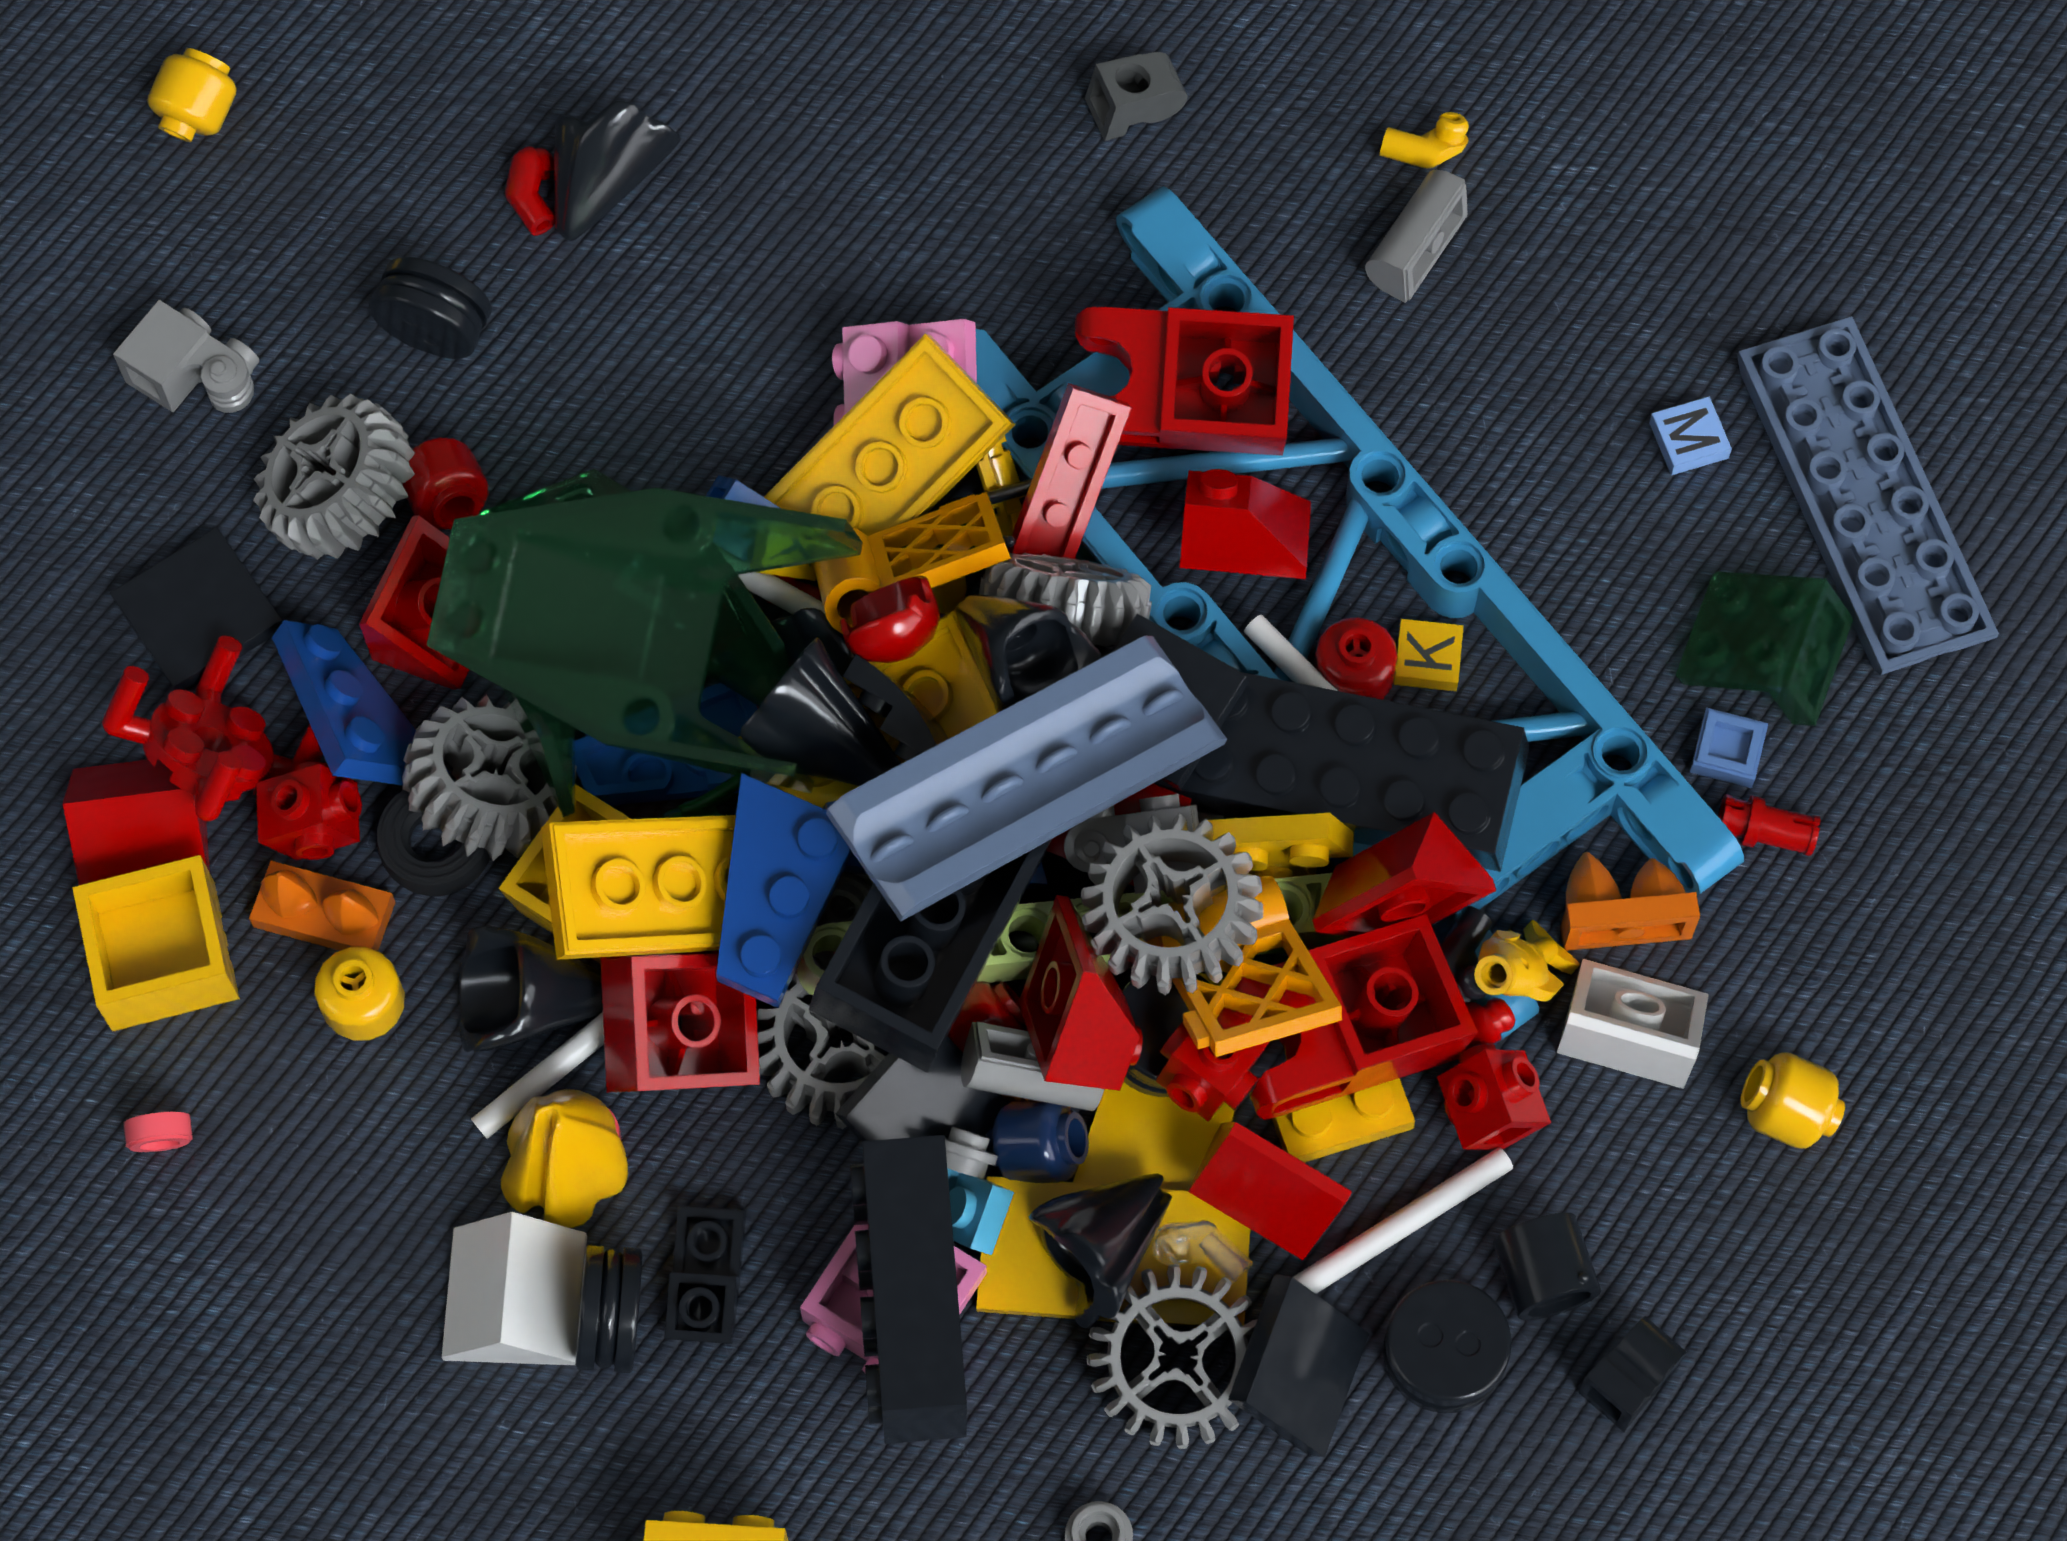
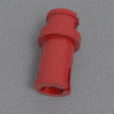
M1724 795L1718 811V817L1732 834L1739 838V845L1754 848L1756 842L1800 852L1806 856L1813 854L1820 831V816H1809L1765 805V798L1750 796L1749 800L1746 801L1733 798L1732 795Z

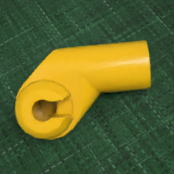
M1446 112L1439 116L1436 128L1422 136L1388 127L1382 141L1380 156L1421 168H1434L1462 153L1468 143L1466 135L1469 128L1468 121L1461 114Z

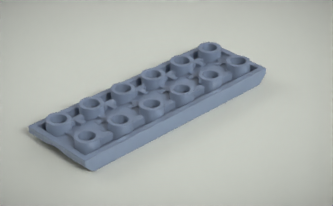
M1851 316L1739 351L1737 358L1741 377L1872 668L1880 675L1944 653L1961 650L1997 638L1999 632L1853 317Z
M1143 636L847 792L827 809L826 814L901 922L1221 747L1226 743L1227 738L1201 702L1188 689L1179 672L1154 637Z

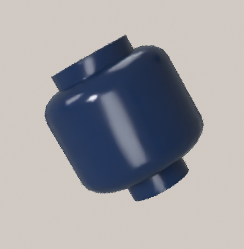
M1035 1100L1011 1102L1002 1107L994 1120L993 1128H990L986 1134V1137L990 1139L986 1151L998 1155L996 1165L993 1166L998 1167L1002 1177L1031 1183L1066 1182L1074 1176L1078 1166L1085 1161L1089 1148L1087 1127L1079 1113L1073 1112L1067 1106Z

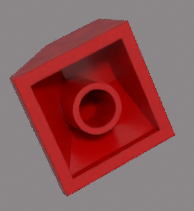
M1211 469L1205 472L1189 470L1184 507L1180 568L1306 579L1311 501L1253 476L1235 475L1224 469Z
M1056 895L1022 991L1019 1006L1044 1081L1120 1091L1129 1065H1136L1140 1058L1143 1044L1142 1030L1139 1026L1135 1025L1127 1000L1102 955H1096L1093 951L1092 937L1089 932L1085 931L1083 921L1070 898Z

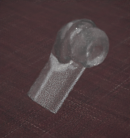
M1207 1220L1180 1221L1165 1224L1158 1229L1151 1242L1152 1254L1161 1264L1167 1266L1178 1264L1180 1266L1207 1263L1221 1278L1226 1277L1232 1282L1231 1286L1253 1264L1214 1223Z

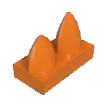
M1584 852L1570 874L1566 889V909L1560 925L1563 948L1569 951L1690 940L1700 918L1697 893H1686L1679 879L1667 866L1655 858H1650L1636 875L1631 888L1630 898L1622 899L1619 888L1610 872L1592 854Z
M270 861L265 877L261 881V887L249 920L254 928L339 951L348 947H368L378 951L396 901L390 892Z

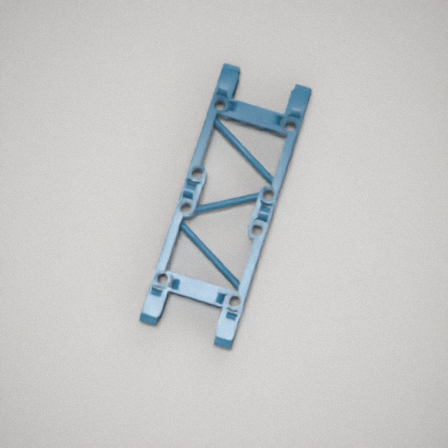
M1159 187L1117 215L1116 223L1119 232L1132 251L1131 260L1168 302L1159 310L1168 311V307L1201 310L1230 307L1238 312L1279 314L1181 200L1167 187ZM976 329L977 384L1016 424L1005 435L1007 441L1001 444L1003 449H1010L1020 482L1031 479L1034 476L1068 383L1107 396H1114L1127 386L1129 382L1128 369L1118 358L1095 352L1036 392L987 332ZM1294 330L1289 400L1323 439L1286 443L1283 456L1213 451L1110 464L1101 489L1188 479L1189 470L1205 472L1211 469H1224L1234 474L1344 462L1349 468L1346 491L1347 508L1288 641L1306 659L1308 658L1364 531L1375 544L1379 541L1383 543L1408 572V583L1436 613L1448 618H1464L1474 613L1560 712L1492 720L1493 722L1524 727L1528 742L1577 736L1583 738L1584 741L1521 785L1501 872L1485 869L1493 878L1496 891L1468 906L1480 910L1609 815L1612 816L1648 859L1655 858L1667 866L1679 879L1687 893L1696 892L1698 896L1744 862L1742 848L1727 826ZM1025 438H1036L1043 442L1041 446L1029 449L1021 447L1017 443ZM1380 481L1389 485L1392 490L1377 493L1371 491L1365 484ZM1094 507L1076 554L1078 560L1109 564L1110 567L1126 569L1129 573L1138 574L1151 585L1149 601H1152L1149 620L1243 673L1293 682L1278 666H1276L1274 672L1270 669L1212 598L1199 586L1180 582L1162 587L1102 514ZM1449 571H1459L1466 574L1471 581L1456 584L1447 580L1443 574ZM1175 617H1185L1192 620L1196 625L1191 629L1179 631L1171 628L1167 622ZM1609 755H1618L1628 760L1633 768L1618 771L1609 767L1603 758ZM1353 842V856L1371 847V845ZM1351 857L1329 858V861L1335 867ZM1463 909L1431 925L1439 944L1442 943ZM1488 930L1475 951L1477 957H1479L1483 942L1490 939L1493 935L1490 930ZM1487 994L1484 998L1473 1001L1484 1006L1491 998H1501L1511 1008L1516 1019L1515 1025L1511 1030L1501 1034V1040L1539 1013L1537 1001L1530 997Z

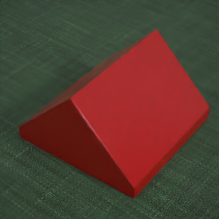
M412 516L359 623L372 660L453 690L460 689L511 582L422 517Z
M147 759L73 769L62 804L79 885L201 855L210 872L207 822L201 820L196 815L195 795L171 783L169 778L173 771L166 767L159 759L155 767Z
M1433 812L1336 865L1312 921L1315 932L1348 937L1427 914L1432 925L1495 892L1496 887L1493 878L1440 817Z
M1237 1122L1221 1123L1188 1191L1301 1260L1305 1259L1352 1193L1351 1190Z

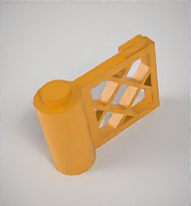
M984 492L976 496L975 494L940 506L939 510L866 536L857 528L848 526L834 527L822 533L814 543L811 557L825 616L830 625L842 633L840 620L845 618L848 625L852 628L851 605L857 599L894 582L915 576H926L931 588L1011 559L988 493ZM938 544H944L940 550H933Z
M1269 875L1260 877L1262 892L1254 898L1263 903L1264 915L1261 920L1250 922L1257 929L1258 938L1254 945L1238 944L1244 959L1240 966L1230 965L1221 959L1219 961L1221 970L1228 973L1221 985L1217 986L1197 980V990L1193 994L1186 991L1183 978H1172L1174 985L1189 1009V1012L1183 1013L1185 1028L1197 1049L1210 1046L1215 1057L1342 1021V1006L1290 922L1283 894L1275 879ZM1225 890L1213 896V904L1204 909L1198 917L1204 936L1217 925L1224 913L1228 899ZM1167 903L1172 907L1173 911L1177 910L1186 923L1183 903ZM1158 936L1146 942L1159 947L1182 946L1176 939L1169 936ZM1280 947L1284 948L1289 957L1283 968L1253 960L1256 954ZM1242 977L1272 985L1264 999L1235 991ZM1287 989L1311 996L1316 1003L1301 1008H1294L1280 1004L1279 1001ZM1223 1008L1253 1016L1249 1023L1225 1030L1221 1028L1217 1021Z

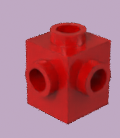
M322 762L300 763L294 766L290 773L256 784L258 843L295 860H317L332 856L335 852L334 849L360 842L359 816L362 810V802L358 792V782L350 778L332 776L328 764Z
M1223 1008L1217 1018L1223 1030L1248 1023L1228 1008ZM1182 1022L1160 1051L1169 1060L1156 1082L1166 1089L1168 1096L1177 1106L1188 1112H1196L1209 1122L1224 1103L1235 1110L1259 1079L1250 1070L1269 1042L1215 1057L1210 1046L1197 1049Z
M1495 1044L1478 1045L1462 1052L1458 1056L1460 1064L1437 1076L1445 1098L1446 1114L1455 1126L1463 1149L1494 1150L1498 1147L1505 1149L1551 1123L1539 1090L1538 1074L1534 1066L1529 1062L1525 1050L1496 1049Z

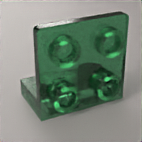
M1715 572L1711 577L1676 676L1683 685L1769 692L1792 724L1816 726L1853 622V617L1829 582L1823 578Z

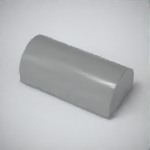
M1432 170L1426 175L1365 265L1367 276L1380 290L1404 303L1412 298L1468 215L1465 179L1443 170Z
M972 1022L962 1056L961 1082L963 1087L1094 1111L1098 1107L1105 1089L1044 1081L1028 1031Z

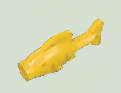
M1531 920L1523 929L1526 941L1519 938L1521 936L1519 933L1511 930H1497L1490 939L1483 942L1474 977L1478 987L1489 995L1523 996L1546 1002L1564 986L1563 982L1548 970L1547 964L1568 974H1572L1580 965L1535 920Z

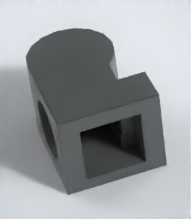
M1152 52L1096 64L1085 101L1104 141L1125 136L1128 127L1141 122L1156 123L1170 118L1184 107L1188 95L1169 56L1163 52Z

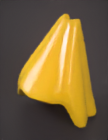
M558 1090L546 1096L532 1097L514 1118L509 1128L507 1139L511 1157L501 1177V1189L508 1203L518 1212L526 1213L534 1206H541L544 1208V1221L574 1228L583 1225L592 1217L597 1202L620 1193L624 1188L628 1177L625 1148L616 1132L613 1115L598 1098L580 1090Z

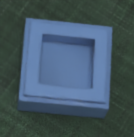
M1706 708L1690 773L1752 788L1758 770L1768 723Z

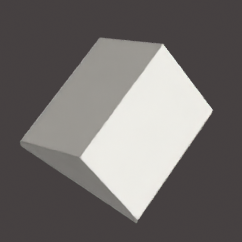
M1582 959L1557 1053L1684 1089L1700 1049L1709 994Z
M508 1212L455 1227L453 1229L442 1347L443 1361L575 1365L583 1260L587 1244L586 1233L515 1212Z

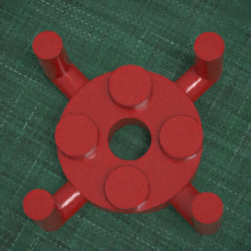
M220 636L197 685L196 694L181 689L170 692L166 702L155 709L151 719L134 715L149 681V675L139 667H126L102 720L103 729L107 734L143 744L144 753L154 767L159 759L166 767L173 771L169 781L180 789L195 795L196 815L201 820L207 822L217 819L225 802L239 800L243 791L253 789V794H255L258 782L264 781L266 778L270 779L290 773L293 767L300 763L320 762L323 757L310 723L294 758L290 759L274 754L272 745L263 732L266 727L265 720L259 713L247 707L230 708L221 704V694L242 650V644L231 636Z

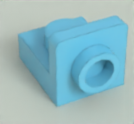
M948 1169L953 1241L970 1249L992 1255L1014 1192L985 1179Z

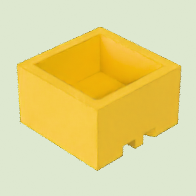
M201 855L72 887L96 1007L112 1032L240 999L233 965L228 953L227 937L222 925V914L215 882Z

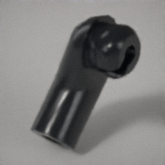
M1472 906L1463 908L1440 944L1466 1003H1471L1487 995L1478 987L1475 981L1474 972L1478 964V957L1475 951L1492 926L1491 919L1484 912Z

